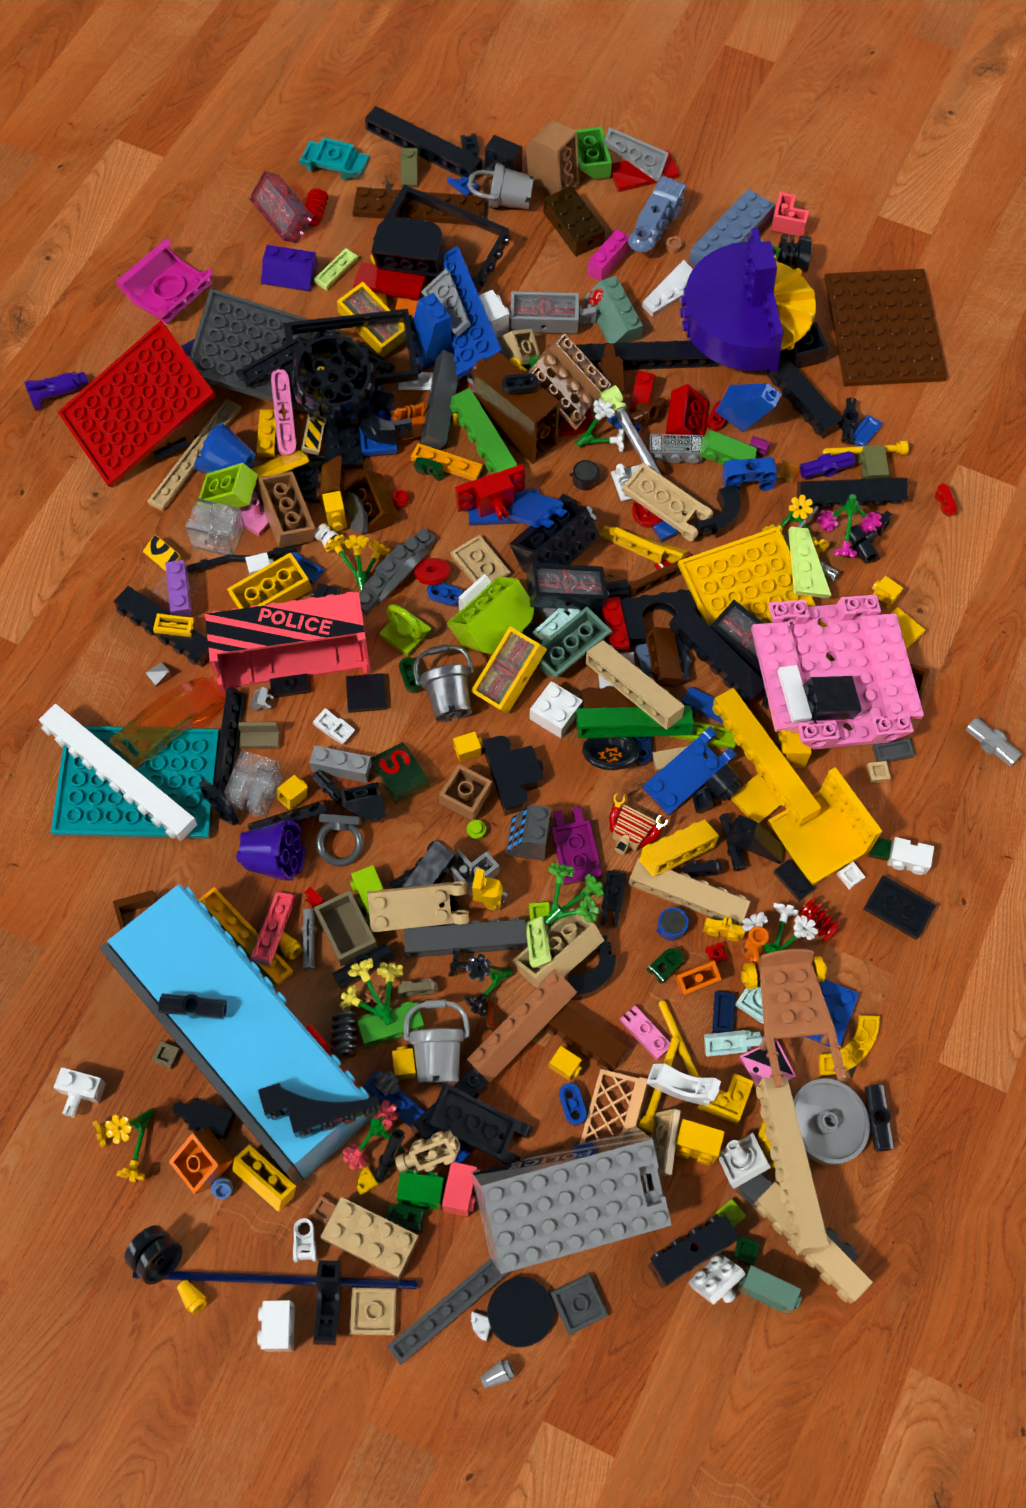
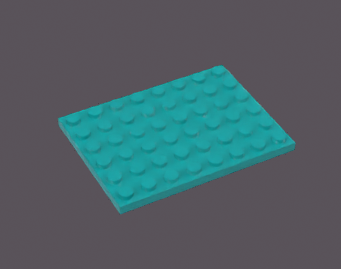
M83 726L194 817L197 826L185 838L209 839L212 805L202 797L199 783L202 780H206L214 786L220 737L219 729ZM65 745L63 746L50 832L53 836L170 838L165 833L166 829L164 827H157L151 821L152 817L148 814L144 816L137 809L138 806L134 802L132 804L128 803L123 798L124 794L122 792H115L109 786L110 782L106 779L102 781L95 774L96 771L93 768L90 770L82 764L83 760L80 757L74 758L68 752L69 748Z

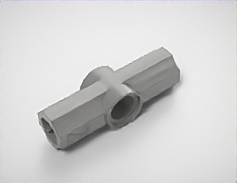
M977 717L965 729V731L981 743L980 745L985 752L995 754L1010 767L1022 755L1021 752L1006 741V736L997 729L992 730Z

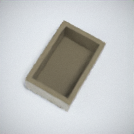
M350 890L314 907L315 914L341 967L354 961L357 956L365 955L377 948L376 941Z

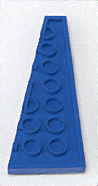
M456 246L443 254L444 270L447 268L450 271L471 324L458 337L451 330L453 334L452 345L455 352V373L460 379L472 372L474 365L480 359L486 358L488 360L498 351L501 354L504 353L459 247Z

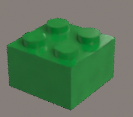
M407 1169L405 1173L400 1172L396 1197L398 1203L417 1208L442 1209L445 1183L444 1178L440 1177L439 1173L427 1172V1175L418 1174L419 1171Z

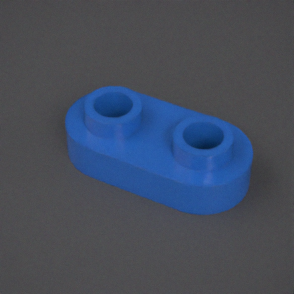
M444 583L427 587V595L430 600L453 607L459 605V596L463 594L459 588Z
M566 1083L560 1088L559 1099L567 1122L573 1126H579L585 1121L587 1115L579 1088L575 1084ZM571 1092L573 1097L569 1099L565 1094ZM577 1112L579 1113L580 1117L574 1119L572 1117V1113Z

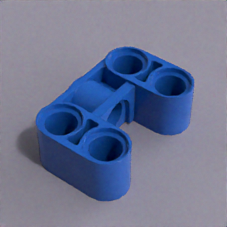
M765 457L729 460L724 463L721 476L723 488L736 484L739 491L741 483L758 481L759 489L768 491L774 488L778 474L775 459Z

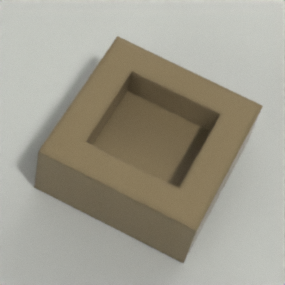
M160 1041L152 1061L172 1069L181 1050Z

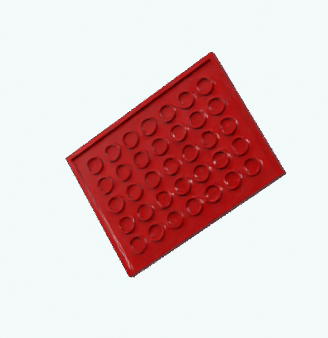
M160 320L62 407L58 414L107 486L112 487L216 396V393L167 326Z

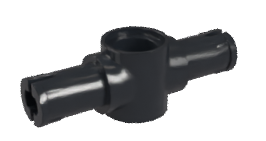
M852 397L846 399V408L843 411L840 426L843 431L841 442L844 444L846 439L847 444L852 443L853 432L859 418V414L856 411L857 399L853 398V402H851Z

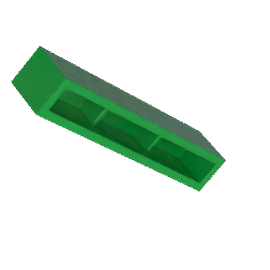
M684 706L683 718L667 730L639 707L577 709L576 713L577 738L692 735L694 725L691 706Z

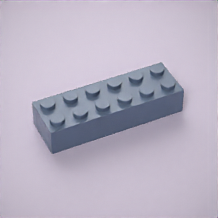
M747 189L691 248L689 263L696 266L705 256L721 247L745 242L748 236H750L752 228H758L760 232L772 219L775 204Z

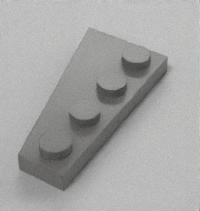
M609 127L603 144L658 182L668 152Z
M446 268L421 292L424 296L432 293L436 295L450 315L451 330L458 337L471 324L450 271Z

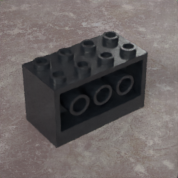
M560 500L563 502L562 508L567 510V513L562 517L553 514L549 518L551 521H554L553 525L549 528L544 525L538 528L529 526L510 542L509 545L522 571L527 573L532 563L569 565L601 538L588 509Z

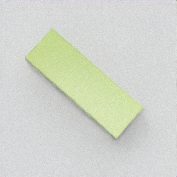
M345 248L314 278V283L327 291L359 260L358 255Z
M544 916L525 923L529 961L532 968L552 961L547 923L544 920Z

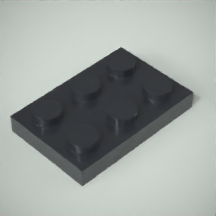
M337 424L336 427L324 425L327 462L337 456H342L344 469H363L359 424Z
M882 875L863 910L917 940L936 905Z

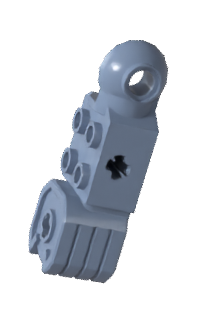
M661 176L638 217L634 231L628 238V244L633 250L647 252L655 246L657 241H660L663 229L666 230L669 224L668 219L676 220L685 201L683 195L687 184Z

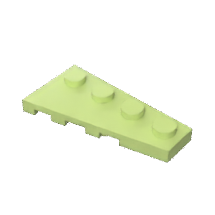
M791 526L788 532L794 595L828 599L831 593L809 530L807 528Z

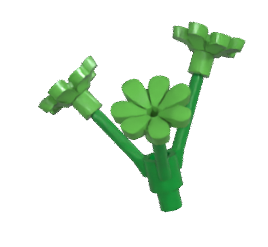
M552 862L551 866H548V871L556 875L555 882L557 884L551 911L544 919L545 922L551 925L554 921L572 915H583L586 922H596L597 917L595 914H599V908L594 907L596 902L594 899H591L590 894H595L598 898L604 895V892L601 890L603 888L601 882L596 883L595 877L588 874L585 877L587 887L582 890L581 894L561 907L557 904L561 884L565 876L572 877L575 872L573 871V866L567 867L564 864L559 866L558 863ZM586 896L584 900L580 901L581 907L573 911L565 912V910H567L581 898Z

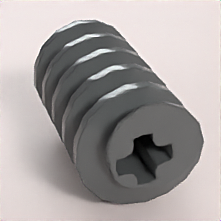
M344 1011L332 1015V1020L334 1021L331 1024L332 1029H334L331 1032V1036L334 1038L331 1040V1045L334 1046L330 1049L332 1054L340 1057H354L357 1055L351 1052L352 1049L357 1048V1045L351 1044V1041L357 1040V1037L352 1036L351 1033L357 1032V1029L353 1028L352 1025L358 1024V1021L353 1020L352 1017L358 1016V1013Z

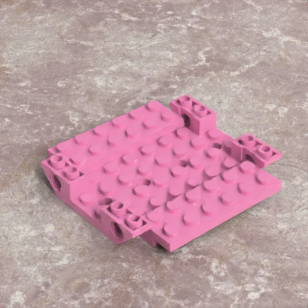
M877 595L841 597L836 605L807 607L805 600L769 602L768 606L774 623L753 624L751 630L775 732L791 730V733H799L801 743L813 749L888 743L914 732L911 720L922 719L924 713L897 615H876L881 612ZM817 621L824 622L826 627L819 626ZM826 655H832L834 657V661L828 660L826 658ZM797 665L803 685L810 677L852 676L862 711L854 719L812 721L811 719L810 721L792 723L777 670L779 667ZM843 724H850L852 730L845 729Z

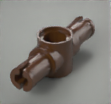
M660 397L656 401L649 403L640 402L636 407L635 413L628 417L633 425L645 420L654 421L658 417L659 410L667 407V404H665L667 400L664 397Z

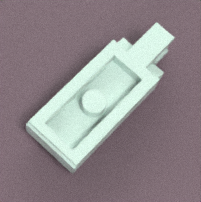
M750 1030L704 1034L705 1054L708 1057L745 1053L748 1049H751V1046H760L762 1036L760 1032H750Z

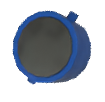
M671 907L661 912L657 922V934L660 933L662 938L669 941L681 939L687 931L689 916L679 908Z

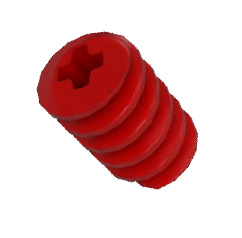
M318 188L309 191L302 213V219L306 224L318 226L320 221H322L327 200L329 199L326 191Z
M814 897L799 911L801 912L800 917L804 915L807 917V921L813 920L815 922L813 927L819 929L817 935L820 937L825 934L823 941L827 942L842 927L837 928L838 920L833 923L831 922L833 915L825 916L828 911L827 909L820 911L821 903L814 905L816 900Z

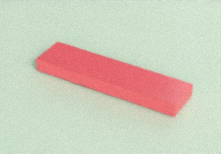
M275 893L250 956V960L254 963L271 965L296 900L294 894Z

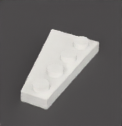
M683 260L643 301L642 307L654 317L678 302L680 296H683V289L686 288L687 280L693 269Z

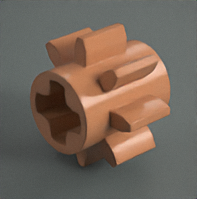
M375 986L374 989L381 1003L385 1002L386 989ZM368 989L363 1002L375 1008L377 1003Z

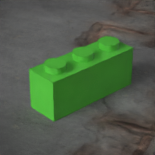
M709 430L702 438L699 456L724 465L729 460L756 459L757 448Z
M409 1001L401 1004V1007L396 1009L390 1007V1016L393 1023L387 1026L383 1019L380 1020L379 1016L373 1014H366L360 1020H357L365 1048L404 1037L405 1016L418 1003ZM419 1009L410 1018L409 1034L412 1031L425 1029Z

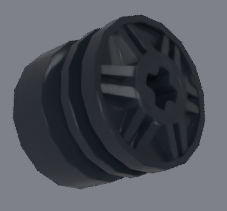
M782 234L778 244V248L781 251L777 262L786 263L790 268L793 263L795 264V269L800 268L802 272H807L811 257L812 237L800 235L797 243H795L794 235H790L789 242H787V234Z

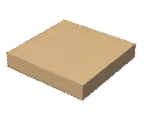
M352 1288L350 1335L395 1336L397 1289Z

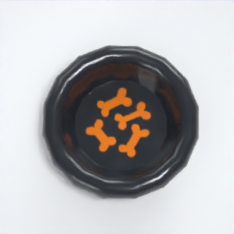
M631 737L587 738L583 743L582 753L586 761L594 767L615 771L625 769L634 764L639 757V747Z

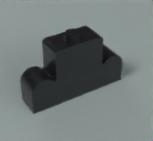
M496 736L483 740V750L504 815L524 810L528 800L526 791L542 787L543 775L541 772L543 765L540 759L537 760L533 746L511 751L510 741L505 736Z

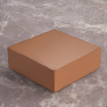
M320 1195L309 1215L327 1225L337 1205Z

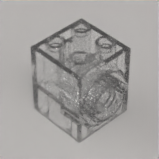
M198 498L196 505L194 504L192 507L190 520L188 519L185 524V530H187L192 547L221 555H234L245 530L240 508Z
M241 750L224 791L227 800L234 810L239 812L244 810L255 817H267L270 807L277 797V788L281 785L283 778L279 762Z

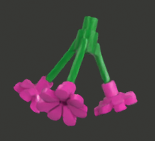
M854 494L850 495L847 503L835 513H831V510L819 511L820 517L816 518L817 523H822L820 528L822 530L826 529L830 533L833 528L838 526V522L835 521L837 516L846 510L848 521L845 541H843L842 548L833 551V554L837 556L855 557L857 555V551L850 549L849 541L852 516L857 511L862 516L863 522L860 523V527L864 533H868L869 530L870 532L872 530L876 531V527L882 525V522L879 521L881 515L871 512L869 515L865 514L856 500L857 496Z

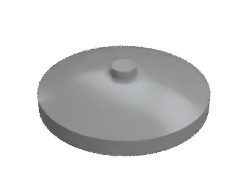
M816 1079L797 1090L792 1098L806 1155L812 1160L825 1165H839L857 1157L866 1146L870 1132L868 1113L860 1097L850 1087L833 1079Z

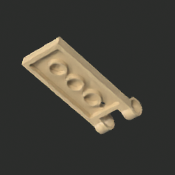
M644 463L639 466L621 490L681 532L682 536L688 541H693L698 535V530L687 523L692 515L696 513L701 521L713 516V512L709 507L698 502Z
M465 881L367 891L371 932L452 923L459 925L469 923L468 910L451 911L449 896L451 894L456 896L467 894V883ZM440 903H445L443 907L439 906Z

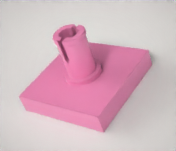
M253 491L249 505L237 508L231 514V519L260 537L270 524L258 494Z

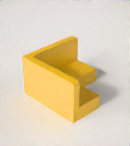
M734 1073L727 1092L719 1089V1093L714 1101H710L709 1105L699 1104L697 1109L737 1125L754 1081Z

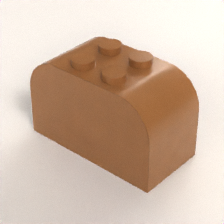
M550 121L526 145L528 175H534L533 186L548 196L570 186L575 188L579 184L577 131L559 122Z

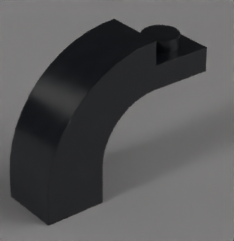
M371 405L367 412L363 410L358 415L359 428L362 433L375 442L396 444V439L414 437L411 418L394 421L380 419L375 414L374 405Z
M736 484L719 489L717 501L722 511L715 517L696 522L695 528L698 530L696 537L708 536L714 533L715 537L719 538L733 528L741 505L740 493Z
M602 935L604 941L599 945V963L595 969L586 974L567 975V981L577 992L570 1000L592 997L604 989L610 981L615 968L616 955H608L612 954V943L608 942V935Z
M319 1260L316 1276L317 1310L313 1344L336 1345L341 1311V1261Z

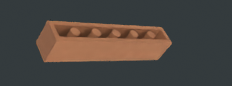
M553 970L467 1060L491 1082L577 993L576 990L556 970Z

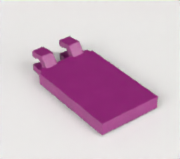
M580 806L572 808L574 822L564 824L561 810L553 812L555 826H552L551 832L559 866L560 864L567 865V867L573 866V871L575 872L572 877H564V885L584 882L588 874L595 877V879L603 877L590 820H583Z

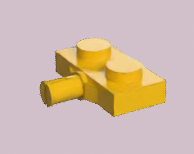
M725 917L723 921L706 918L703 926V932H707L708 935L714 937L724 936L731 941H742L745 935L742 926L731 923L730 917L728 920Z

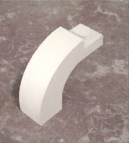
M665 1063L653 1064L646 1084L670 1096L701 1105H709L710 1101L715 1100L721 1083L716 1078H697L686 1075Z

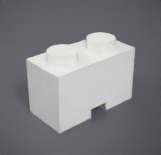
M895 837L891 843L890 858L887 865L892 866L896 870H909L917 875L927 874L931 868L934 846L918 843L917 846L911 845L910 840Z

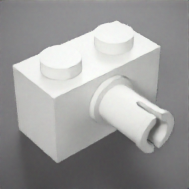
M61 1067L53 1088L59 1093L69 1096L62 1114L75 1118L80 1101L83 1099L100 1103L106 1082L99 1077Z

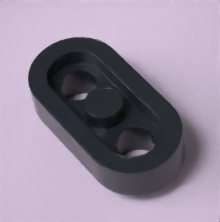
M532 373L507 375L502 380V389L507 394L530 393L538 388V378Z
M708 860L705 863L689 861L682 867L683 873L688 874L691 878L717 876L723 873L722 864L718 863L717 860Z

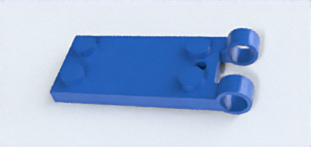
M711 726L642 786V789L667 816L737 755L731 747L719 758L710 750L706 744L717 735V732ZM704 754L708 755L707 759L703 757Z

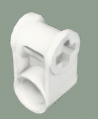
M305 1218L299 1219L294 1225V1263H298L299 1260L317 1261L315 1225ZM309 1224L310 1232L307 1235H301L299 1232L301 1225Z

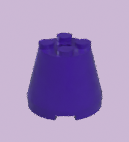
M281 821L242 832L240 834V847L236 854V859L248 871L283 881H293L295 875L301 873L304 864L305 846H301L299 835L302 833V830L295 821Z

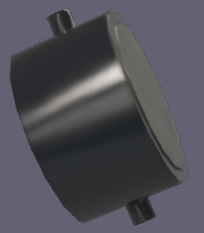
M590 460L577 462L573 467V473H570V476H573L572 482L575 487L584 491L595 488L598 484V478H602V474H599V467Z

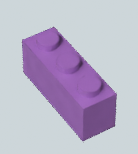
M184 560L165 562L170 612L175 616L193 618L188 571Z

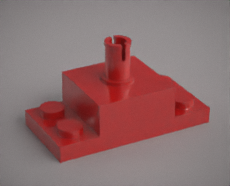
M523 464L456 486L455 497L458 512L468 511L476 507L480 518L493 513L497 514L499 520H503L502 515L504 519L508 518L509 513L506 509L514 503V494L525 490V468Z

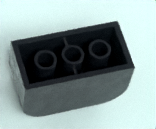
M390 217L378 225L371 252L377 269L437 277L444 271L443 254L447 250L442 231L435 223L423 219L413 220L407 217Z

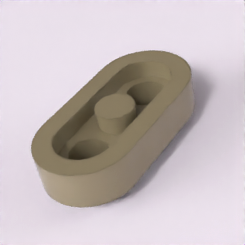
M423 979L417 983L402 981L401 985L397 986V996L432 995L438 992L437 982H433V979Z

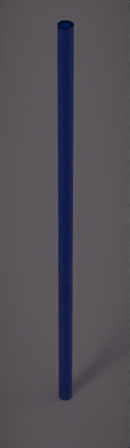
M133 1271V1279H141L137 1275V1273ZM173 1271L164 1279L317 1286L316 1276ZM342 1277V1287L417 1289L418 1280Z

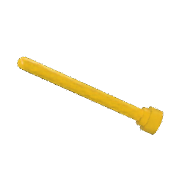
M907 440L899 441L895 445H884L885 452H896L899 455L908 454ZM863 446L825 448L823 454L830 453L831 455H836L848 451L853 452V454H859Z
M660 1000L658 1005L672 1037L677 1036L680 1040L677 1048L689 1075L702 1078L701 1076L699 1077L666 1001Z
M677 1036L672 1037L663 1062L670 1067L680 1041ZM654 1089L646 1115L639 1120L637 1128L649 1134H653L656 1126L653 1118L662 1092Z

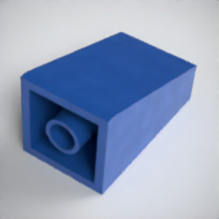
M434 293L418 299L411 331H415L416 341L413 342L414 347L418 348V358H416V361L420 363L421 369L425 370L435 365L436 358L443 350L452 353L451 317Z

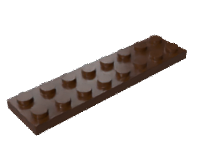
M357 187L353 216L385 219L401 190ZM424 192L484 218L486 198L474 195ZM410 199L400 217H407L413 220L423 219L434 223L472 225L413 199Z

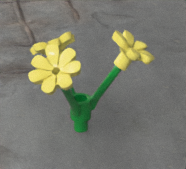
M369 958L367 961H361L360 965L357 963L351 966L352 970L348 971L350 977L361 976L363 982H366L377 1006L373 1008L363 1003V1000L359 999L358 988L354 985L348 988V994L343 993L341 995V999L344 1001L341 1002L340 1008H343V1011H350L351 1007H362L379 1016L380 1020L383 1019L386 1026L393 1023L390 1016L391 985L396 977L401 978L403 976V966H396L394 963H389L388 966L386 963H380V968H377V974L386 978L385 983L387 984L385 1002L381 1003L368 973L369 969L373 967L372 958Z

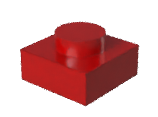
M312 887L305 891L307 898L305 901L311 908L314 909V907L325 902Z

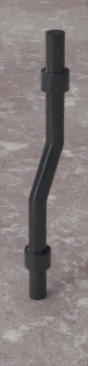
M295 545L283 548L276 547L272 551H268L267 556L268 559L274 557L275 559L283 557L282 555L296 552ZM229 554L209 560L206 558L198 563L186 565L188 572L200 569L207 570L212 566L227 562H246L245 557L253 555Z

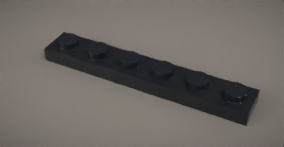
M233 687L226 688L214 786L227 800L232 799L240 739L239 722H242L245 694Z

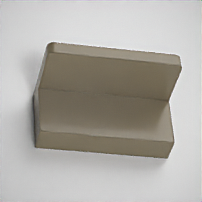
M239 722L241 749H279L280 730L277 722Z

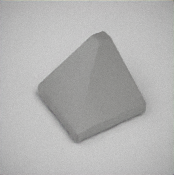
M162 663L145 672L156 687L172 677L170 671Z

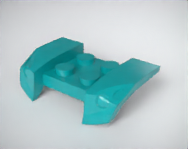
M323 137L320 143L309 141L302 157L299 159V164L306 167L310 172L313 171L314 167L340 172L341 178L348 180L350 178H357L363 173L370 157L367 154L357 152L353 144Z

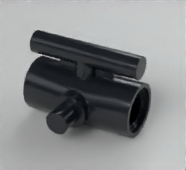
M860 525L851 527L849 537L850 549L857 551V554L864 563L877 562L880 559L878 551L872 544L873 539L878 536V533L872 530L869 534H865Z

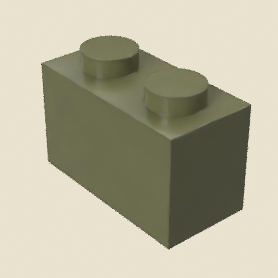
M884 445L863 446L861 453L858 454V463L862 467L860 471L861 479L888 478L889 469Z

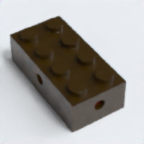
M572 186L543 199V213L576 257L604 244V228Z

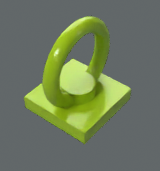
M391 604L386 609L390 622L379 635L386 642L409 657L432 632V629L404 608Z

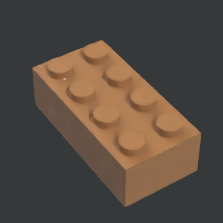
M293 471L258 477L256 491L278 548L312 542L315 526Z

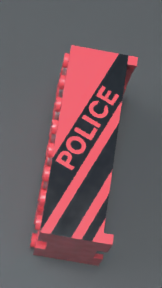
M347 592L340 595L331 594L319 598L310 597L305 600H290L284 603H270L263 606L253 605L249 608H233L228 611H213L205 614L210 663L214 673L217 675L222 696L226 695V688L267 683L272 678L306 673L307 676L362 668L364 675L371 674L359 592Z

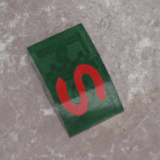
M403 742L371 758L375 772L395 804L429 787L428 778Z

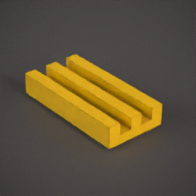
M157 613L153 631L159 634L191 637V630L193 631L195 620L192 617ZM160 620H163V621H172V622L166 623V622H160ZM174 622L188 623V625L177 624Z

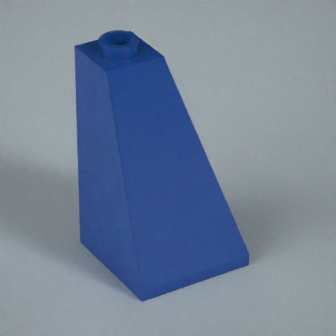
M768 383L730 385L715 412L743 432L772 410L782 393Z

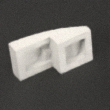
M326 708L312 723L341 744H344L355 731L343 719H338Z

